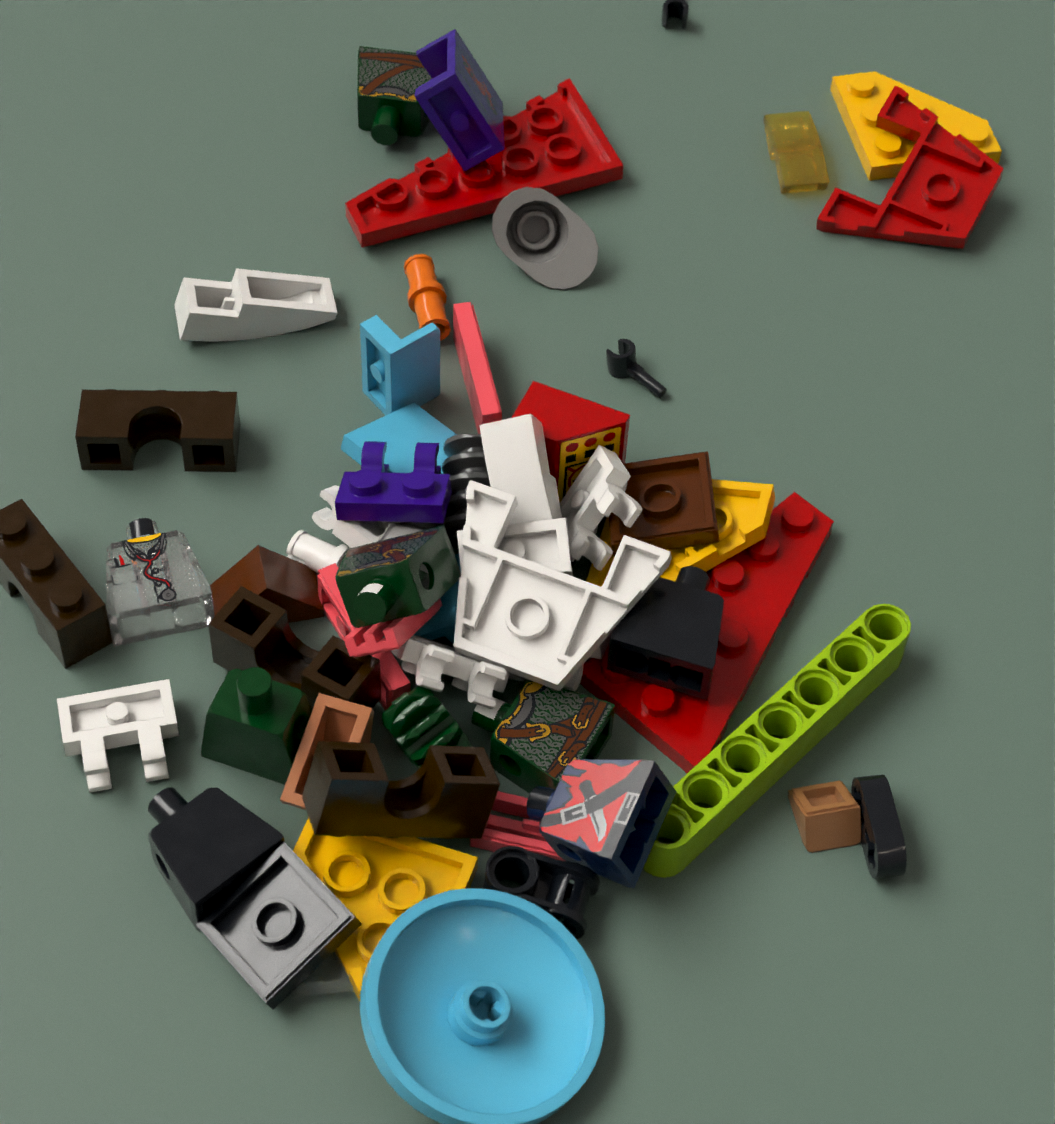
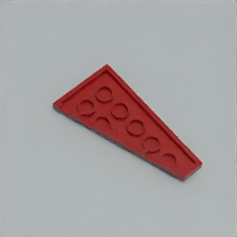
M568 78L558 84L557 92L545 99L538 95L526 102L525 110L512 117L503 115L504 150L466 171L462 169L449 148L448 153L435 160L426 157L414 164L415 171L399 180L389 178L345 203L346 218L363 248L492 214L503 198L512 191L521 188H541L556 197L623 179L624 165L573 82Z

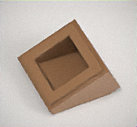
M842 781L788 790V799L802 842L808 852L841 848L860 843V806Z

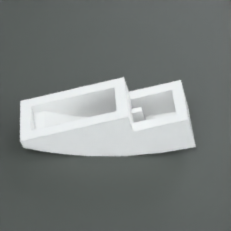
M236 268L231 282L183 277L174 304L180 340L239 341L277 336L335 320L338 313L330 278Z
M526 414L479 425L490 486L516 496L518 502L509 524L562 518L556 478L550 474L542 422L532 414Z

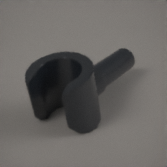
M667 0L664 2L661 19L663 27H666L667 19L676 17L682 21L681 28H686L689 11L686 1Z
M618 340L620 355L614 354L609 349L606 350L608 371L613 377H632L658 398H661L666 393L667 388L644 371V368L636 362V347L631 340Z

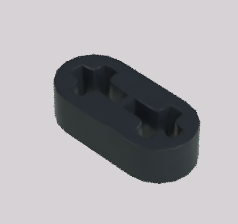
M885 775L854 777L851 795L861 810V844L869 873L875 879L903 876L907 866L906 846L888 779Z

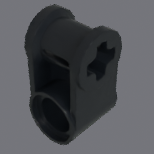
M507 846L499 848L488 859L483 889L509 893L539 906L562 923L577 940L585 934L587 923L583 917L589 898L595 895L599 889L600 879L594 871L579 863L560 861L527 851L521 847ZM505 879L515 880L522 886L507 888L501 885L499 881ZM570 880H574L575 883L572 884V883H569V881H570ZM570 898L569 902L565 904V899Z

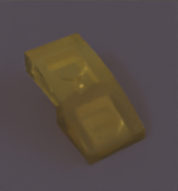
M809 111L765 114L763 122L770 160L775 159L781 194L826 190L829 184L826 162L817 129Z

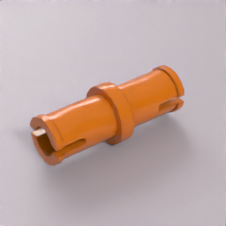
M415 254L404 263V271L410 288L407 293L410 309L416 313L419 329L434 323L440 329V341H442L451 332L444 307L447 302L446 292L443 285L437 280L433 259L426 254Z

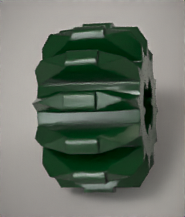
M418 686L408 693L404 692L391 702L392 705L382 713V723L387 732L417 771L423 765L430 745L473 747L469 742V738L460 728V725L430 689Z

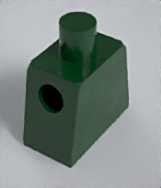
M262 668L231 669L207 711L201 756L285 785L312 713L307 695L298 688L273 681L270 674Z

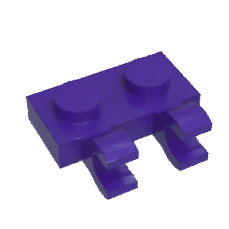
M365 441L362 448L361 470L357 472H344L335 500L337 520L444 523L452 491L450 474H441V466H437L439 443L418 442L415 447L413 472L389 473V464H384L387 442Z

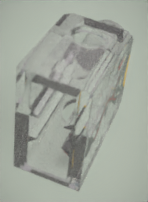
M139 518L129 523L126 527L127 540L111 543L107 547L106 610L114 647L208 627V623L215 617L211 589L184 533L177 530L159 533L156 522L148 518Z

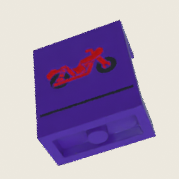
M454 29L417 50L416 56L432 79L415 89V98L462 169L466 171L504 150L503 102L457 30Z

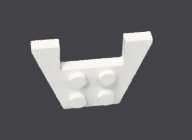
M470 480L466 492L467 511L466 523L463 527V558L458 585L454 649L456 653L480 662L484 661L503 667L507 672L560 691L669 567L672 559L671 551L624 535L603 585L598 586L499 550L498 548L518 505L516 496Z

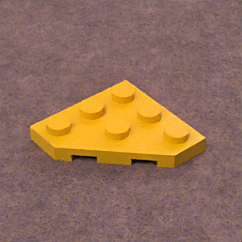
M875 71L832 76L830 91L869 181L897 177L916 144L913 141L876 127L877 115L894 86L906 91L909 94L908 100L920 110L927 108L938 117L937 123L955 137L958 134L962 135L999 164L1002 150L987 120Z
M712 479L720 542L667 549L671 551L672 559L669 567L660 577L676 581L680 569L686 566L697 567L706 572L763 540L766 536L775 502L774 484ZM606 517L600 539L611 548L609 517ZM613 554L601 571L597 570L592 563L587 582L598 586L603 585L614 560Z
M309 817L293 849V852L362 923L335 950L359 1002L362 980L368 961L392 923L407 909L428 897L450 890L470 888L478 869V857L416 837H333L315 835Z

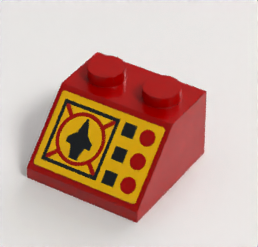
M536 381L532 382L511 418L532 414L542 422L550 474L556 478L559 502H561L598 445L615 452L621 462L625 463L630 415Z

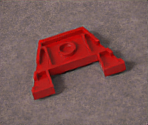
M894 86L877 115L876 127L913 141L916 144L881 205L835 187L817 218L816 229L829 233L963 249L1000 183L1004 168L962 135L958 134L956 137L937 123L938 117L927 108L920 110L908 100L909 94L906 91Z

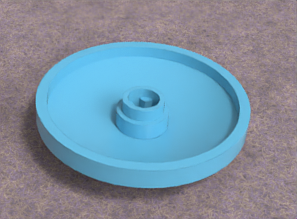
M465 888L439 893L418 902L400 915L386 930L368 961L362 980L360 992L361 1024L366 1044L376 1066L388 1084L402 1099L417 1111L441 1124H538L559 1111L580 1090L594 1069L601 1051L605 1029V1006L597 974L586 952L569 930L551 914L539 906L509 893L491 889Z

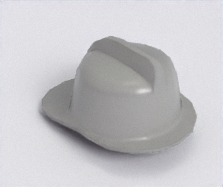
M525 187L512 191L498 204L493 214L492 222L495 242L510 260L535 281L548 288L564 290L578 286L590 277L598 259L599 247L595 234L582 218L557 197L541 188Z

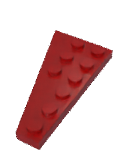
M793 492L772 510L766 536L763 540L706 571L710 577L707 591L718 594L724 599L710 695L707 701L607 670L609 646L602 660L591 658L584 664L580 684L596 698L614 704L615 714L683 771L688 773L715 748L716 744L719 745L727 730L732 714L739 701L742 702L775 640L779 626L784 617L786 618L790 612L805 578H808L830 537L834 521Z

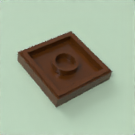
M708 451L623 464L631 475L627 481L625 493L636 500L643 510L631 528L625 526L623 521L611 512L609 515L610 540L614 557L624 535L665 550L720 542Z

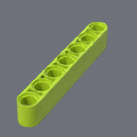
M878 604L867 609L673 786L676 790V795L657 838H669L675 843L664 844L655 840L643 867L644 871L652 876L661 878L672 877L683 871L897 670L902 662L911 630V622L908 615L902 609L890 604ZM771 735H779L783 737V739L775 738ZM734 768L744 769V770L748 771V773L737 772V771H735V770H733V769H734ZM693 803H707L712 807L702 808Z

